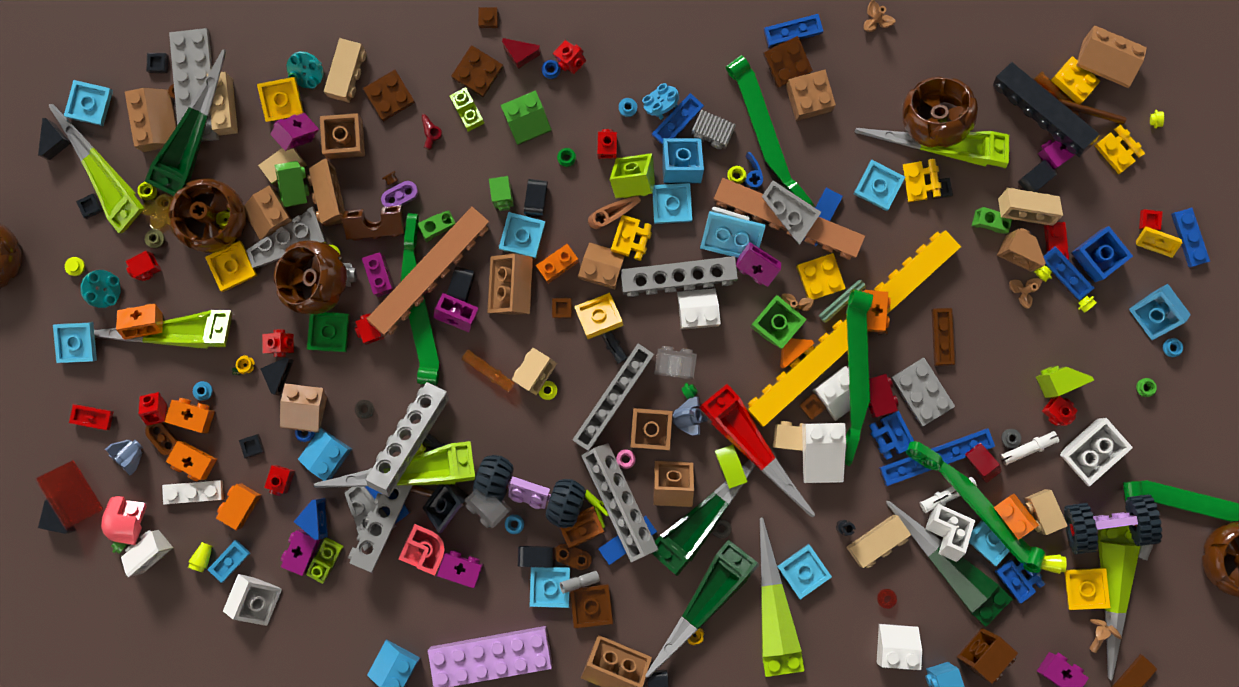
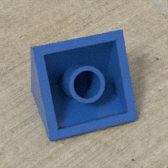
M325 498L311 500L294 520V523L314 540L328 537Z

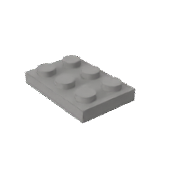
M921 358L891 377V380L921 427L955 407L925 358Z

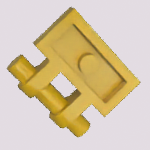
M1121 124L1114 129L1118 133L1117 137L1109 133L1094 145L1118 174L1135 162V159L1131 156L1133 153L1138 158L1145 154L1141 149V144L1139 142L1136 143L1129 135L1128 129L1125 130ZM1122 140L1130 147L1128 150L1120 143Z
M935 159L928 160V168H923L922 161L903 164L908 203L927 200V192L929 191L933 192V198L941 197L940 189H942V186L938 179L939 166H936ZM930 174L931 184L925 185L924 175Z
M622 215L611 251L629 257L632 250L636 252L634 259L641 261L643 255L646 254L647 241L652 235V232H650L652 225L645 223L644 228L638 227L640 220ZM635 235L641 237L639 244L633 243Z

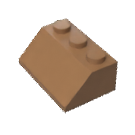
M1094 25L1082 42L1076 66L1129 88L1144 61L1147 47Z
M140 88L125 91L134 147L142 152L162 149L177 127L172 97L169 95L168 90Z
M323 159L309 168L310 175H308V181L314 190L312 199L318 208V211H316L317 220L327 227L343 223L342 217L345 208L336 168L328 159Z
M520 254L490 257L487 313L530 314L533 257Z
M598 635L581 679L601 687H643L652 657Z

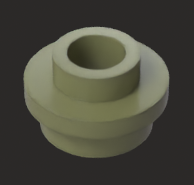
M157 229L149 230L145 235V243L151 248H159L165 241L164 234ZM156 235L157 239L152 242V237Z

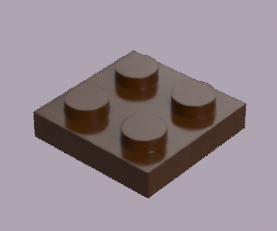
M798 36L763 52L777 87L787 84L789 79L803 76L813 71Z
M471 45L451 77L484 98L504 66Z
M396 70L391 71L363 88L383 122L415 103Z
M609 584L585 586L570 591L574 628L613 624Z

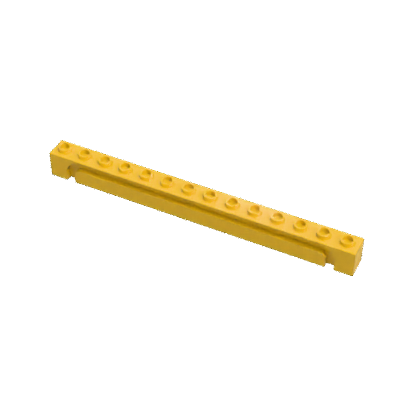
M946 230L941 233L937 231L929 238L931 242L927 246L923 244L915 251L917 255L913 259L908 257L902 263L904 266L899 271L895 269L888 276L889 280L885 284L881 282L874 288L875 291L888 292V297L891 298V305L887 309V314L961 247ZM875 308L872 309V312H875V315L879 314V311H876ZM846 319L843 322L839 320L832 326L834 330L829 335L827 332L818 339L820 343L816 347L812 345L804 352L806 356L803 359L797 358L790 365L792 369L787 373L783 371L776 377L778 381L773 386L771 384L766 386L762 390L764 394L759 399L754 397L748 403L750 407L747 411L761 427H764L848 350Z

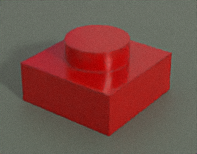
M1141 210L1139 229L1143 230L1146 226L1160 231L1163 211Z

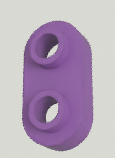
M404 181L382 194L381 202L385 207L403 206L417 197L418 188L413 182ZM407 189H412L410 195L406 194ZM395 198V202L391 204L389 199Z

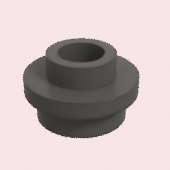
M1007 429L1002 433L1001 440L1006 447L1015 448L1021 442V435L1015 429ZM1010 435L1015 437L1013 442L1009 440Z

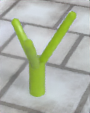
M586 490L585 498L595 507L598 519L604 529L605 524L601 512L605 516H609L608 512L602 507L604 503L599 501L590 491Z

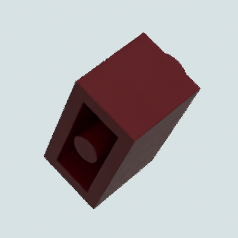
M887 374L869 379L870 402L868 407L872 418L898 411V399L895 395L893 396L891 390L893 388L892 380L890 377H887Z

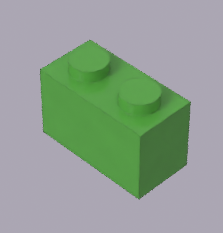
M298 161L274 165L283 206L307 203L306 196H309L307 184L304 185L303 178H306L304 167H301Z
M508 176L489 179L491 199L495 209L506 211L510 210V207H514L512 187Z

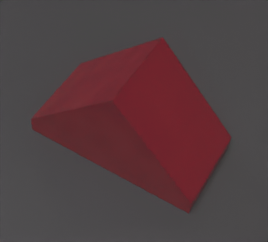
M506 38L502 39L504 49L518 69L538 57L541 53L540 45Z
M981 443L965 454L986 483L1002 472L1000 464Z

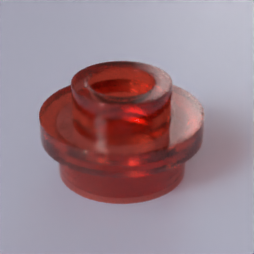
M883 589L878 593L877 601L881 607L890 609L895 606L897 596L894 591ZM887 595L891 598L889 602L884 601Z

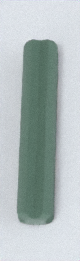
M862 280L854 283L819 315L820 319L824 323L829 321L848 304L851 291L853 289L862 291L866 288L865 283Z

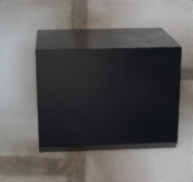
M439 484L422 507L438 533L443 532L469 496L454 484Z

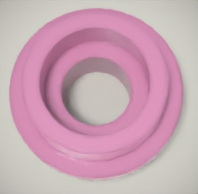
M622 450L618 453L616 460L619 467L629 469L635 464L636 458L632 451ZM623 456H629L630 460L628 463L622 461Z

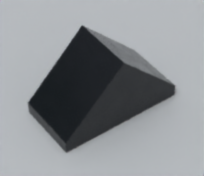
M42 118L38 156L51 160L70 145L71 142L54 122L47 118Z
M285 357L260 369L271 394L280 396L293 364V359Z
M46 499L43 504L38 528L63 534L75 532L74 525L58 499Z

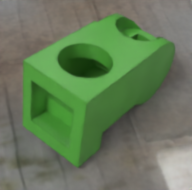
M982 207L975 210L972 226L1007 234L1010 231L1012 219L1001 218L1000 212Z
M445 211L419 222L418 228L425 242H428L434 237L449 231L456 222L451 212Z

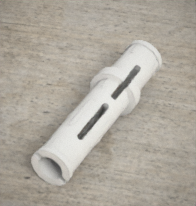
M1052 431L1040 438L1035 437L1033 441L1000 454L1002 460L1006 459L1003 463L1007 466L1037 451H1044V448L1058 443L1059 438H1053L1057 434L1055 431Z
M969 477V479L977 487L975 480L972 477ZM952 486L942 492L934 493V496L920 502V506L924 513H927L938 504L945 506L947 502L961 495L958 492L951 494L956 491ZM946 496L945 498L933 503L934 501Z

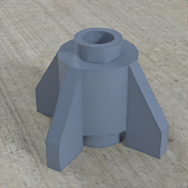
M699 397L689 398L672 415L673 424L692 436L700 435V425L698 424L708 421L707 417L702 416L701 410L695 408L699 407Z
M129 439L110 444L105 449L110 458L118 463L128 475L136 471L143 454L141 451L143 447L136 440L131 441Z

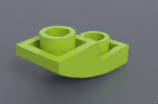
M467 88L450 95L468 132L484 124V120Z
M733 444L715 450L728 488L747 483Z
M326 537L316 557L313 558L306 575L323 584L344 546Z

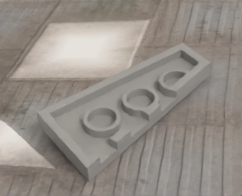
M310 207L305 213L300 216L298 215L290 223L280 227L275 233L247 249L252 268L256 269L278 261L285 253V250L296 242L311 240L326 243L314 207Z

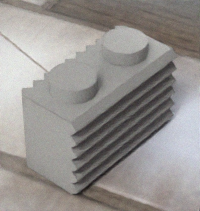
M701 110L691 134L694 135V138H700L701 142H704V140L711 142V146L716 149H726L736 124Z

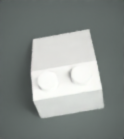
M845 423L802 424L804 483L843 482L846 449Z

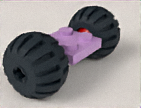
M490 455L482 460L473 485V493L478 499L485 503H499L504 499L509 488L508 497L514 502H525L535 509H545L548 501L545 515L555 526L567 528L576 524L586 494L585 488L580 483L572 479L559 480L556 482L552 494H549V488L513 477V465L503 456Z

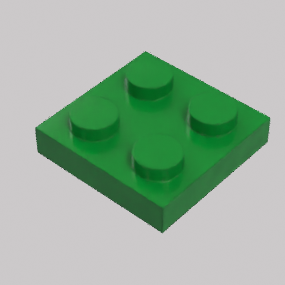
M329 312L317 315L311 314L309 318L307 350L347 353L350 314Z

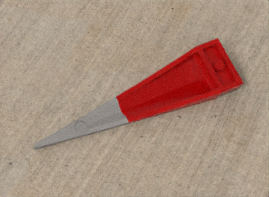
M726 384L699 408L712 421L711 424L810 517H814V512L775 458L741 398Z

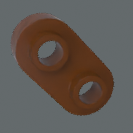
M161 422L148 425L145 428L147 438L163 455H170L178 440L167 426ZM156 428L160 429L159 434L155 433ZM169 442L172 443L171 449H168L167 444Z
M561 543L555 548L554 557L559 563L578 570H585L591 564V555L586 550L577 547L569 549L566 543ZM561 550H565L567 552L566 557L560 556ZM584 557L585 563L580 564L578 558Z

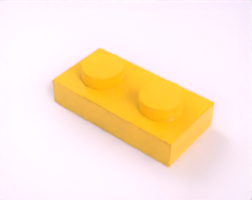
M1146 226L1136 240L1137 246L1172 258L1182 244V239Z

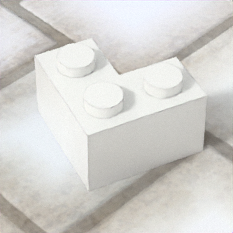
M938 504L930 513L925 529L943 537L938 554L957 562L966 554L975 520Z

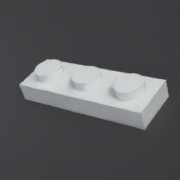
M223 480L162 485L163 504L224 500Z

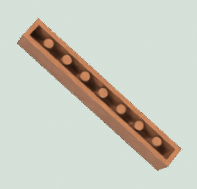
M722 178L714 197L717 206L727 209V206L733 208L734 213L752 216L751 220L762 223V221L770 223V228L778 231L780 228L787 231L786 234L791 236L763 200L762 193ZM818 217L804 237V241L811 245H815V243L823 245L822 249L831 253L833 250L840 252L839 256L850 260L851 257H857L865 236Z
M471 207L372 312L367 321L383 336L387 334L392 335L398 328V322L401 319L405 321L410 316L411 308L414 305L418 307L425 299L423 297L427 291L431 293L438 285L436 283L440 277L444 279L451 271L449 269L453 263L457 265L461 261L463 252L466 249L470 251L474 247L476 238L478 236L483 237L487 233L489 221Z

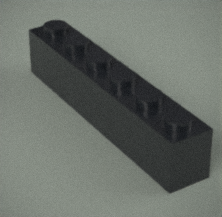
M1013 62L996 76L993 83L996 91L1004 94L1013 105L1021 108L1027 117L1033 118L1040 128L1052 134L1053 138L1064 144L1070 153L1076 154L1080 158L1097 141L1100 135L1097 131Z

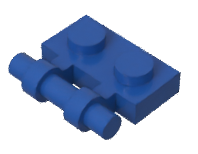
M899 411L880 419L883 424L881 428H878L876 422L869 425L872 431L871 435L876 439L879 445L878 449L881 454L883 453L886 460L893 457L890 452L891 449L895 448L897 454H900L907 450L910 442L914 441ZM885 432H887L891 440L888 444H886L882 436Z
M1009 560L995 572L1017 602L1021 604L1036 593L1032 587L1034 583L1041 588L1045 585V582L1041 579L1042 575L1040 573L1029 571L1027 573L1030 576L1026 579L1021 572L1024 569L1023 563L1019 561L1018 564H1015L1013 560Z

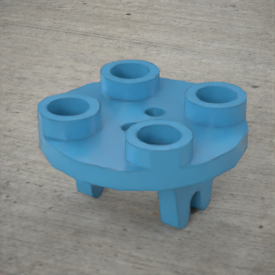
M666 83L660 84L656 90L642 99L644 109L647 114L656 115L661 120L664 118L662 114L678 106L679 92L675 87L667 86Z

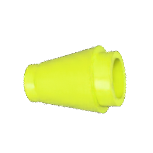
M201 542V545L188 561L190 563L188 568L203 573L204 569L208 567L213 546Z
M1060 554L1045 556L1041 569L1058 574L1066 572V557Z

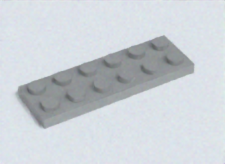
M207 28L169 32L177 125L207 78V74L212 69L210 35ZM210 112L201 142L219 140V135L212 130Z

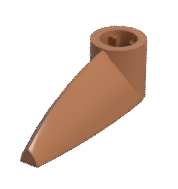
M634 196L602 207L589 216L588 223L593 229H600L628 212L641 200L639 196ZM600 217L602 221L597 222L595 218Z

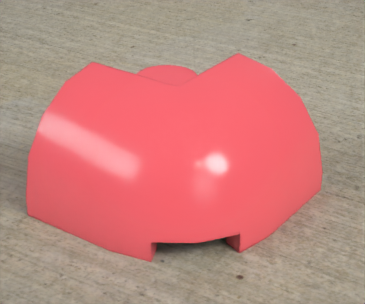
M121 496L110 498L102 516L101 527L103 534L111 541L136 545L142 529L140 523L147 508L146 504L127 501Z
M414 524L398 559L435 576L444 555V543L435 532Z

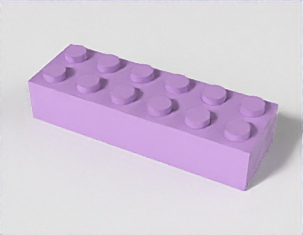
M546 626L436 645L428 649L433 687H453L552 669L553 665Z

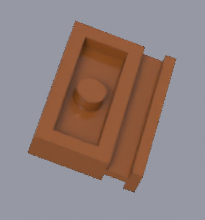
M594 507L581 511L574 526L560 527L569 549L605 533Z

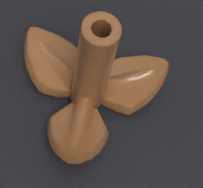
M872 0L868 5L867 13L873 19L864 22V30L867 32L875 31L877 23L882 28H888L895 24L896 20L889 15H884L886 7H879L878 3Z
M1040 278L1029 279L1025 287H1023L1020 280L1013 279L1009 282V286L1012 292L1022 293L1019 297V302L1022 306L1029 309L1033 303V298L1029 293L1036 292L1043 280Z
M784 293L781 295V299L799 314V310L807 312L814 304V300L811 298H802L798 303L791 294Z
M1090 619V622L1098 625L1095 632L1096 638L1090 647L1092 652L1097 653L1103 641L1111 634L1120 640L1122 639L1121 634L1113 625L1107 626V623L1100 619Z

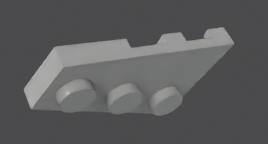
M775 181L771 182L762 195L763 200L800 245L821 212Z
M365 486L351 487L345 492L358 534L361 529L365 530L368 524L365 522L369 511L373 512L376 507L374 497ZM381 508L379 510V516L382 518L388 517L384 510ZM378 525L373 526L370 530L373 536H378L382 532V528ZM369 543L363 545L364 551H366L372 545Z

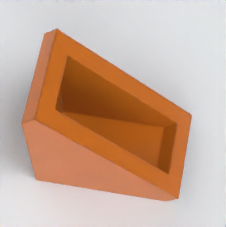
M791 338L781 351L780 366L782 369L814 344L813 340Z

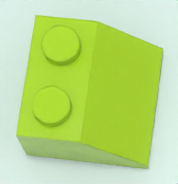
M652 153L616 158L610 177L615 198H629L631 196L652 194L655 184Z
M1058 365L1040 371L1041 375L1036 376L1045 398L1063 395L1094 381L1092 376L1069 367L1059 368Z

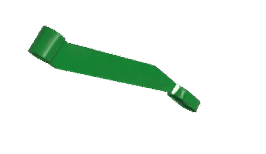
M740 55L725 68L730 77L738 83L764 161L788 191L815 208L812 200L790 176L756 75L745 57Z
M408 213L400 281L417 265L414 250L418 234V214ZM424 299L418 307L414 305L411 308L409 316L420 363L417 373V384L425 385L428 382L437 386L440 362Z
M855 289L850 293L846 311L851 427L846 434L845 465L847 466L852 464L870 402L867 312L872 305L873 294Z
M912 441L909 443L906 454L928 469L938 470L1016 559L1023 563L1025 570L1032 573L1041 572L1045 551L1038 547H1030L1022 538L1018 540L994 509V506L973 482L945 463L938 453L920 442Z
M1148 480L1123 482L1125 502L1127 497L1149 494L1154 498L1155 503L1226 521H1239V503Z

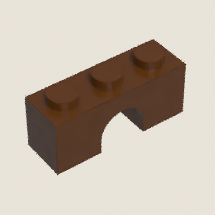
M402 205L382 207L381 220L378 222L369 221L365 217L364 209L344 211L342 221L346 240L359 241L368 237L377 239L386 235L396 237L404 234L405 221Z

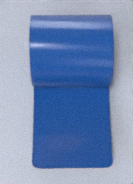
M747 152L745 157L753 166L754 171L748 173L744 185L756 191L763 182V175L753 154ZM751 178L757 180L756 185H754L753 182H750Z

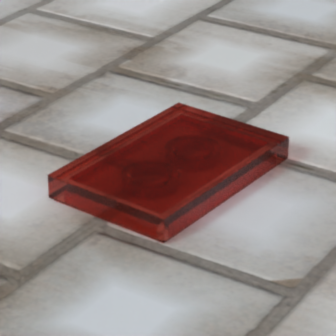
M74 460L35 479L65 530L103 510L102 505Z

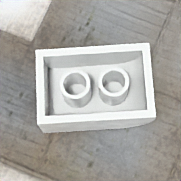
M1099 418L1070 442L1060 455L1087 486H1091L1133 447L1107 418Z

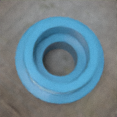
M631 98L621 100L619 103L620 114L625 117L633 116L637 112V103ZM629 104L631 109L627 110L624 106Z
M1176 338L1168 339L1163 344V351L1169 357H1177L1183 351V344ZM1170 345L1174 346V351L1170 350Z
M201 381L194 385L193 395L196 399L205 401L212 396L213 388L208 382ZM203 387L205 392L201 395L199 390Z
M511 515L505 521V528L511 534H518L524 528V520L519 515ZM512 521L518 522L517 528L511 526Z

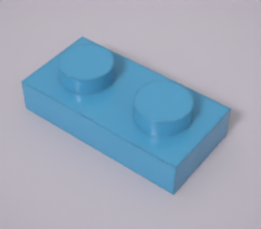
M235 540L207 570L223 583L251 553L238 540Z

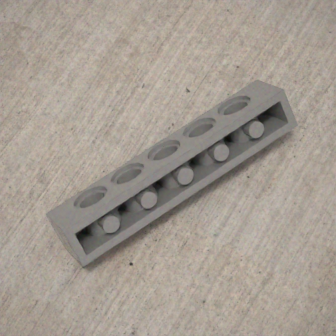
M735 256L620 269L623 295L627 294V297L639 296L638 293L646 292V295L657 294L658 290H665V293L676 292V288L694 290L696 289L695 286L703 285V288L714 287V284L722 283V286L733 285V282L738 279ZM715 268L719 269L722 273L721 277H714L712 270ZM700 271L703 274V278L696 280L693 277V272ZM681 273L684 276V280L682 282L675 281L674 274ZM657 275H662L665 278V282L657 284L654 278ZM643 277L646 280V284L638 286L635 282L636 279Z
M639 343L637 344L573 438L574 442L588 451L591 449L654 356L652 352Z
M428 382L419 389L416 400L407 408L406 416L398 422L394 435L388 438L384 451L378 454L375 465L367 471L365 480L368 487L388 497L390 496L449 400L447 391ZM424 404H431L427 408L422 407ZM417 419L421 420V421H420L419 423H417V424H413V423H412L414 420H417ZM404 436H411L408 440H402ZM394 452H401L400 455L396 457L392 456ZM390 468L388 473H381L383 469Z
M609 443L595 447L581 455L630 562L658 550Z
M413 485L395 486L394 490H397L399 495L394 500L389 499L384 494H377L374 501L376 507L373 512L369 511L365 520L368 524L365 530H360L356 539L359 541L357 548L353 547L348 556V559H351L350 564L370 573L373 572ZM383 507H387L390 510V515L386 518L379 516V510ZM375 525L382 528V532L378 536H373L370 533L371 528ZM367 543L373 546L372 553L368 555L362 552L363 545Z

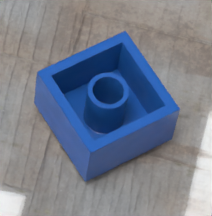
M1109 226L1099 230L1071 252L1094 282L1105 279L1133 257Z

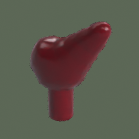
M423 114L422 122L426 136L424 148L431 150L433 142L441 138L442 130L435 126L427 115Z

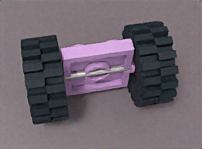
M1149 494L1127 497L1125 502L1127 513H1113L1111 518H1109V515L1094 516L1088 503L1066 505L1064 519L1067 527L1065 530L1072 552L1075 555L1096 552L1098 550V529L1128 525L1132 534L1131 537L1137 546L1161 543L1162 523L1159 518L1160 513L1157 511V504L1154 503V498Z

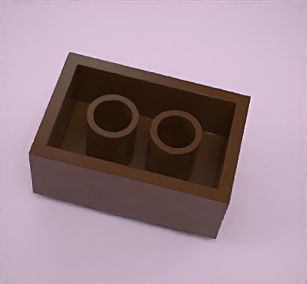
M981 628L957 658L975 674L993 684V682H997L1002 677V672L1005 668L1015 662L1018 652L1000 636Z

